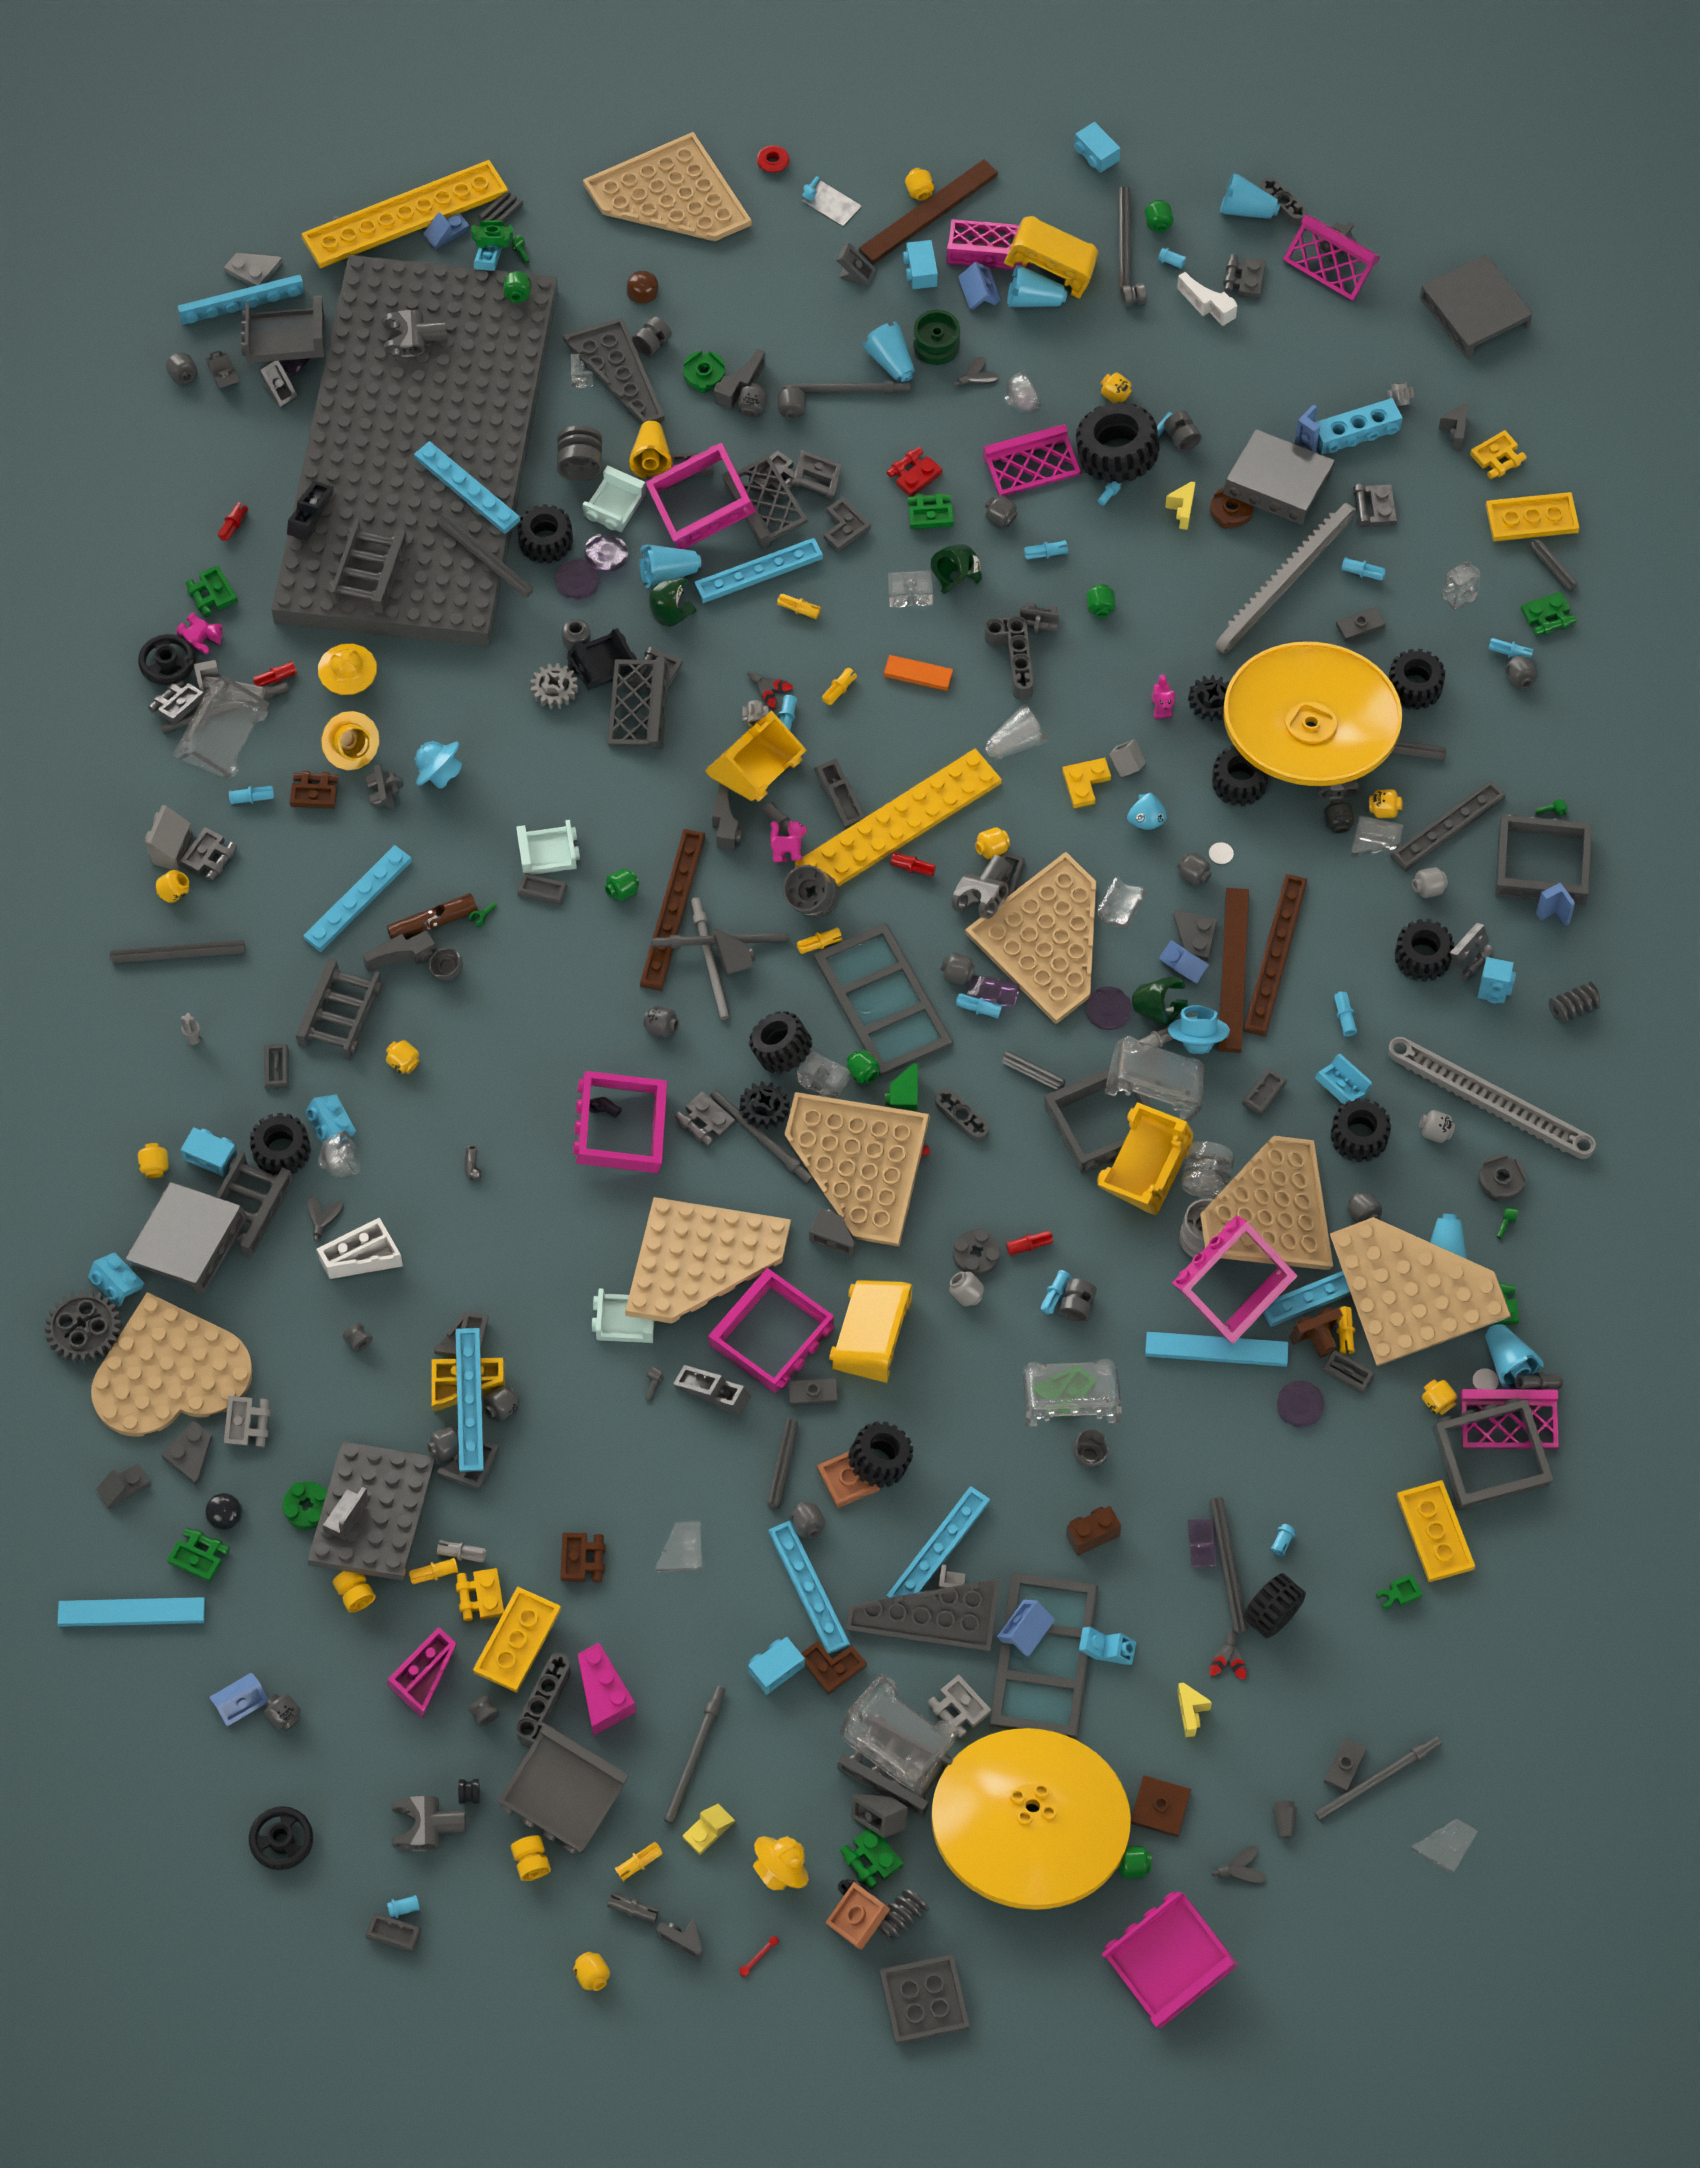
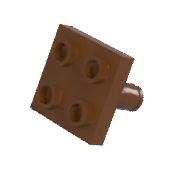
M1331 1307L1326 1308L1318 1313L1319 1316L1312 1319L1310 1316L1298 1320L1297 1325L1293 1327L1294 1330L1289 1336L1292 1344L1311 1339L1320 1358L1331 1354L1332 1349L1336 1347V1343L1329 1330L1335 1328L1343 1317L1339 1307L1334 1310Z

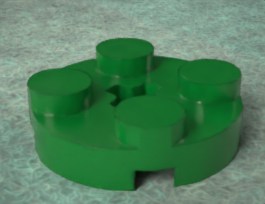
M498 220L481 221L480 226L476 228L475 224L472 226L471 238L476 242V246L480 248L488 246L506 248L513 239V227L509 224L508 228L504 226L503 221Z
M697 351L689 355L684 362L683 377L685 382L701 393L714 389L717 382H721L725 375L724 361L714 352L709 351L708 354ZM701 368L704 370L709 369L707 373L700 372Z
M314 1482L294 1483L286 1492L282 1503L285 1517L289 1523L302 1530L315 1528L320 1519L327 1490ZM305 1501H310L313 1507H308L307 1511L303 1510L301 1504Z

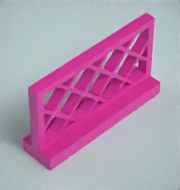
M1305 214L1301 221L1302 225L1283 260L1354 301L1374 264L1378 263L1381 256L1313 216ZM1307 229L1312 232L1314 241L1304 244L1302 235ZM1328 241L1331 252L1321 254L1319 243ZM1315 244L1318 256L1307 259L1305 247ZM1301 248L1304 260L1295 262L1290 259L1294 250ZM1345 251L1349 262L1339 264L1336 253ZM1332 254L1335 266L1325 269L1322 257ZM1319 259L1321 270L1312 272L1308 262ZM1362 261L1367 264L1364 272L1356 275L1353 263ZM1350 265L1352 276L1342 279L1340 267ZM1336 269L1338 281H1328L1326 272ZM1353 279L1355 288L1352 294L1345 291L1343 282Z
M952 219L946 264L971 266L977 262L989 268L1014 270L1016 265L1023 266V262L1015 263L1014 267L1004 264L1011 246L1007 240L1015 237L1019 225ZM955 227L965 228L966 230L959 233ZM984 229L987 232L980 235L977 230ZM1006 231L1008 234L1001 237L998 232ZM972 234L975 239L968 241L965 237ZM993 236L996 241L990 243L986 239ZM960 240L963 244H957L956 242ZM981 242V243H982L983 245H985V246H980V245H976V244H978V243ZM1000 244H1002V245H1003L1004 247H1006V248L997 247V246L1000 245ZM1028 262L1025 268L1030 269L1031 262Z
M1065 424L984 446L982 456L988 465L998 496H1007L1081 474ZM1064 442L1066 446L1064 455L1053 450L1056 444ZM1042 449L1048 453L1044 460L1033 456L1034 451ZM1020 454L1026 457L1024 465L1022 466L1012 461L1014 456ZM1050 454L1061 459L1057 467L1046 462ZM1001 460L1007 463L1003 472L994 468V461ZM1029 460L1041 464L1037 473L1026 468ZM1063 461L1072 464L1074 470L1066 472L1060 469ZM1010 465L1020 470L1017 478L1006 474ZM1043 466L1054 471L1051 477L1046 478L1040 475ZM1025 472L1033 476L1032 482L1025 483L1019 480L1022 473ZM1003 477L1014 482L1011 488L1002 490L1000 482Z
M1462 1389L1459 1394L1461 1413L1466 1412L1467 1407H1477L1480 1411H1483V1407L1496 1404L1499 1407L1506 1405V1401L1514 1398H1519L1520 1401L1527 1399L1529 1407H1537L1534 1411L1530 1408L1532 1416L1543 1425L1538 1430V1434L1544 1428L1552 1434L1553 1443H1543L1541 1441L1543 1449L1559 1448L1558 1390ZM1541 1407H1551L1552 1417L1547 1422L1536 1414ZM1513 1413L1506 1414L1499 1422L1494 1418H1490L1489 1420L1495 1426L1487 1434L1477 1425L1478 1422L1471 1423L1468 1429L1467 1425L1462 1426V1449H1532L1530 1440L1526 1443H1519L1513 1437L1520 1428L1526 1431L1524 1422H1521ZM1508 1416L1519 1425L1511 1434L1501 1425ZM1473 1427L1483 1436L1479 1442H1468L1467 1433ZM1497 1427L1507 1436L1502 1443H1496L1489 1437Z

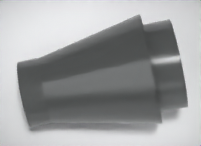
M1275 1802L1273 1812L1279 1838L1294 1837L1297 1814L1295 1802Z

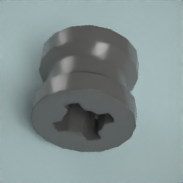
M355 1323L350 1326L342 1336L345 1342L351 1344V1349L354 1352H360L365 1349L373 1339L370 1333L364 1331V1326L361 1323Z
M489 1696L479 1698L468 1708L469 1712L476 1716V1722L479 1726L489 1724L499 1715L498 1709L491 1705L492 1701Z

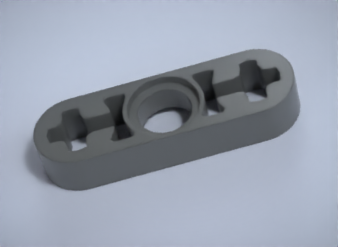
M1268 177L1263 179L1260 185L1262 190L1278 200L1280 198L1289 200L1287 204H1281L1277 201V204L1280 205L1279 212L1290 223L1301 225L1304 215H1307V208L1275 178Z
M942 1089L938 1091L935 1101L937 1109L971 1140L975 1142L984 1141L989 1134L988 1123L952 1090ZM942 1098H950V1104L948 1102L942 1103ZM958 1111H966L969 1116L965 1120H959L956 1117V1113ZM974 1126H975L977 1129H979V1128L982 1127V1128H983L982 1133L979 1132V1131L976 1132V1133H974Z

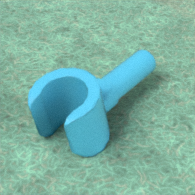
M816 176L811 184L804 185L803 190L805 192L802 196L809 201L813 200L816 196L817 191L814 187L819 182V177Z

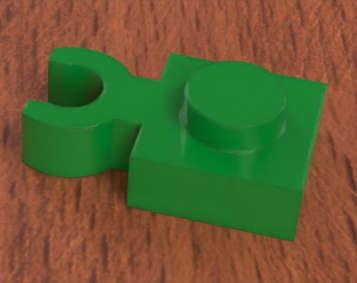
M1409 1574L1389 1584L1390 1591L1387 1589L1378 1591L1376 1598L1386 1597L1388 1599V1602L1382 1604V1609L1387 1610L1396 1601L1401 1607L1422 1598L1423 1594L1413 1575Z

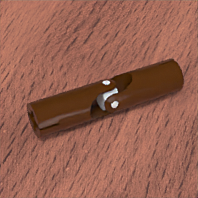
M468 893L434 908L389 924L386 927L390 939L402 934L407 940L425 930L429 931L468 916L471 912L478 911L472 894Z

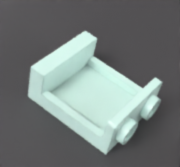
M607 465L603 472L604 480L589 503L586 501L583 503V515L588 520L601 523L610 530L622 532L645 497L646 485L644 481Z
M565 820L566 826L529 832H526L525 825L516 827L523 874L535 875L577 869L576 860H580L578 846L574 847L573 841L577 840L576 828L570 825V820Z
M599 1288L598 1296H594L593 1310H597V1318L592 1317V1332H596V1340L653 1343L654 1321L625 1316L629 1295L605 1294L604 1289Z

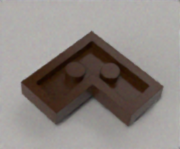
M818 1641L801 1653L805 1658V1667L828 1695L867 1667L865 1660L852 1645L834 1659L831 1658Z

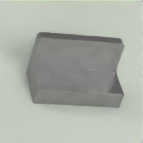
M362 1487L358 1494L346 1490L323 1524V1531L345 1540L368 1505L367 1488Z

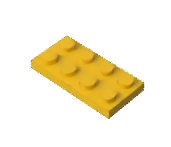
M1572 492L1486 501L1485 506L1493 542L1579 532V523Z
M1443 1480L1397 1493L1396 1497L1429 1583L1475 1569L1474 1561Z
M517 1587L480 1655L473 1673L517 1693L561 1611V1606Z

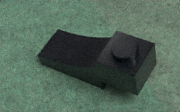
M313 481L297 501L296 511L288 519L287 535L306 541L316 530L317 522L326 504L333 495V486Z

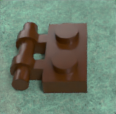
M310 771L293 774V781L301 782V784L292 783L290 807L335 809L337 786L329 784L338 783V774H330V772L317 774L310 773ZM310 782H320L321 784H310Z
M587 1533L562 1534L561 1581L585 1582L586 1573H592L593 1582H602V1574L605 1573L603 1554L606 1552L604 1535L595 1534L594 1542H587ZM586 1552L594 1553L593 1563L586 1562Z

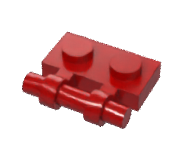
M920 447L908 451L902 460L895 461L891 468L886 471L890 478L896 474L900 477L896 480V485L909 497L916 495L942 474V468L929 456L923 460L918 458L923 454V450ZM911 463L914 467L906 471L904 468Z

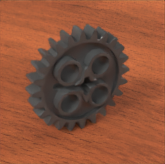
M80 1290L79 1296H75L71 1292L70 1299L62 1296L63 1303L55 1302L56 1310L49 1309L51 1317L45 1318L48 1325L44 1327L45 1333H47L45 1337L47 1342H51L49 1344L51 1350H55L58 1357L63 1354L65 1361L72 1357L74 1364L78 1362L79 1358H82L83 1363L86 1364L89 1357H91L93 1362H96V1355L98 1354L104 1358L103 1351L112 1350L110 1344L117 1343L115 1336L121 1334L120 1329H118L122 1327L121 1320H118L121 1316L119 1311H116L115 1303L111 1304L109 1297L103 1300L102 1293H98L94 1297L92 1290L89 1291L88 1295H84L83 1290ZM92 1309L89 1314H82L84 1310ZM65 1322H72L70 1326L62 1327ZM105 1327L102 1331L95 1332L96 1328ZM79 1339L84 1340L82 1344H74Z

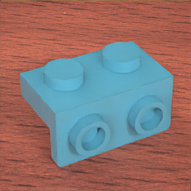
M1338 1054L1332 1064L1319 1071L1315 1077L1324 1088L1344 1105L1349 1100L1353 1103L1356 1098L1362 1100L1372 1085V1082L1341 1054Z
M337 1094L313 1098L305 1111L323 1147H329L333 1139L352 1137L356 1132Z
M115 1252L94 1261L88 1275L91 1282L106 1297H109L116 1307L122 1305L126 1296L142 1290L144 1282Z

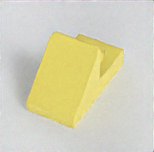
M1189 482L1166 497L1165 507L1177 510L1176 519L1180 520L1179 529L1188 530L1195 482Z
M1179 1683L1177 1693L1185 1737H1194L1197 1728L1200 1727L1199 1714L1195 1712L1211 1710L1212 1702L1185 1683Z
M716 1804L702 1811L700 1819L682 1835V1838L701 1855L735 1823V1820L719 1804Z

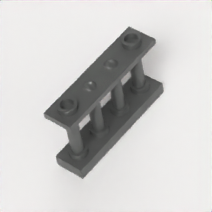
M355 519L353 527H350L348 530V542L335 579L329 584L328 593L331 594L332 603L337 604L340 594L370 600L373 603L374 612L383 614L407 545L406 530L397 528L395 536H391V538L361 532L360 520ZM361 540L389 546L390 551L384 556L356 550L358 541ZM352 558L383 564L384 568L382 572L373 573L350 568ZM346 576L377 582V588L371 592L343 586Z
M328 958L296 1033L298 1045L307 1048L309 1041H313V1039L343 1047L345 1059L350 1060L352 1053H356L358 1050V1039L375 998L382 992L383 982H381L380 973L375 971L372 981L341 973L337 960ZM340 981L367 989L364 1000L333 992L334 982ZM331 1000L358 1008L359 1012L354 1020L325 1011V1003ZM321 1020L349 1027L351 1031L348 1038L345 1039L316 1030L317 1022Z
M240 1151L237 1158L234 1157L229 1166L230 1171L216 1198L227 1201L229 1195L233 1192L260 1203L261 1208L258 1213L252 1214L244 1211L248 1217L246 1221L250 1223V1228L247 1233L239 1232L235 1241L239 1242L243 1255L252 1258L293 1179L291 1171L285 1168H281L279 1174L272 1175L247 1165L245 1152ZM241 1173L271 1184V1189L268 1194L265 1193L263 1195L238 1185L236 1182Z
M867 1713L865 1725L869 1726V1729L853 1755L847 1756L842 1753L838 1760V1770L884 1796L894 1798L908 1807L909 1810L923 1817L928 1810V1801H926L925 1795L942 1768L946 1769L953 1760H951L950 1755L942 1750L935 1751L887 1724L886 1719L877 1714L873 1716ZM879 1732L891 1740L875 1766L868 1768L862 1764L861 1759ZM901 1744L912 1752L897 1777L889 1780L883 1776L882 1772L898 1745ZM920 1756L933 1762V1765L917 1791L912 1793L905 1789L903 1784Z

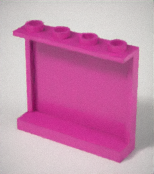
M1180 1891L1169 1893L1163 1899L1164 1903L1157 1909L1153 1907L1143 1915L1144 1920L1138 1925L1133 1923L1124 1931L1125 1935L1119 1940L1114 1939L1105 1946L1106 1951L1101 1954L1104 1958L1108 1959L1151 2016L1150 2020L1157 2028H1163L1239 1966L1188 1897Z

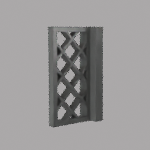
M769 455L737 471L739 477L752 475L749 484L743 483L748 495L751 490L761 492L759 500L751 499L753 505H757L755 508L756 512L747 516L745 520L763 550L771 546V541L808 523L805 514ZM765 464L769 465L770 470L768 474L758 473L759 467ZM729 471L722 474L724 485L734 502L741 499ZM755 477L766 479L763 487L753 485ZM770 480L780 483L778 490L767 488ZM765 493L776 495L773 503L763 502ZM780 496L789 498L787 507L777 505ZM761 506L771 508L769 516L759 515L758 512ZM775 509L786 511L783 520L773 518ZM789 513H795L800 516V519L795 522L787 521ZM770 522L781 524L779 530L770 533L768 530Z
M656 657V660L615 659L608 733L609 746H652L655 749L663 748L670 667L665 657ZM620 666H630L633 671L626 678H623L620 675ZM645 666H653L652 674L646 679L639 673ZM638 674L643 682L633 689L627 682ZM626 684L632 692L622 700L618 696V690ZM645 685H648L651 689V694L643 700L637 693ZM636 695L641 703L631 710L625 703ZM624 705L630 713L620 721L616 717V711ZM646 706L649 709V715L641 721L636 713ZM634 716L639 724L629 731L624 724ZM622 726L628 734L622 739H614L615 732ZM644 727L647 730V740H637L634 734Z

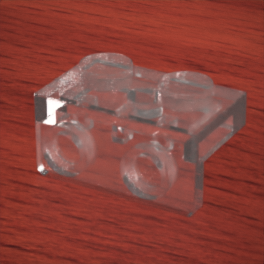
M1115 877L1097 910L1104 925L1127 929L1146 892L1144 888L1124 885L1120 877Z

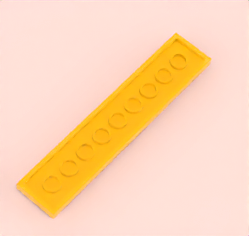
M487 160L303 232L301 236L321 269L346 259L349 255L359 254L427 227L438 212H441L447 219L458 213H463L498 199L502 194L508 192V188L490 160Z
M975 748L803 856V860L795 861V867L801 865L815 866L833 877L839 887L1002 784V779Z

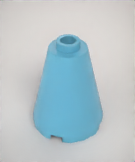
M1233 173L1226 189V195L1223 197L1220 212L1226 215L1271 219L1272 216L1276 217L1280 205L1277 204L1278 199L1239 174Z
M1015 266L1012 274L1015 277L1012 283L1010 282L1008 291V307H1057L1061 303H1065L1067 290H1064V285L1023 266Z
M893 322V326H889L888 323L872 331L867 336L869 340L866 343L863 340L862 346L897 382H908L913 378L912 374L915 372L901 327L897 322Z
M648 544L642 545L640 548V553L644 552L643 559H639L640 574L643 583H648L645 586L646 588H654L656 584L664 580H677L697 573L698 568H701V557L692 550Z
M1443 1214L1442 1218H1437L1430 1243L1467 1259L1462 1221L1457 1219L1455 1214Z
M1495 1324L1487 1330L1485 1339L1503 1388L1511 1389L1510 1387L1516 1386L1515 1378L1518 1374L1533 1375L1539 1372L1540 1367H1544L1541 1357L1505 1325Z

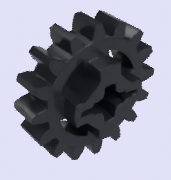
M1214 675L1211 676V679L1203 676L1202 682L1196 680L1195 686L1190 687L1188 695L1190 709L1195 708L1194 714L1201 713V719L1203 720L1206 716L1209 717L1210 721H1213L1214 717L1222 720L1225 694L1230 681L1223 683V677L1215 680Z
M761 1081L759 1087L753 1083L751 1090L745 1088L744 1095L740 1097L739 1111H742L743 1119L748 1118L747 1124L750 1125L754 1122L757 1129L760 1125H764V1128L768 1129L769 1124L777 1127L778 1121L784 1122L785 1116H788L790 1101L787 1100L786 1092L781 1093L780 1086L773 1088L772 1082L765 1086L764 1082Z

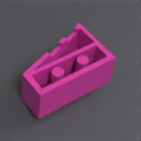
M438 1627L388 1678L387 1686L421 1718H423L452 1658L456 1642Z
M600 1643L579 1653V1666L594 1736L636 1713L634 1700Z

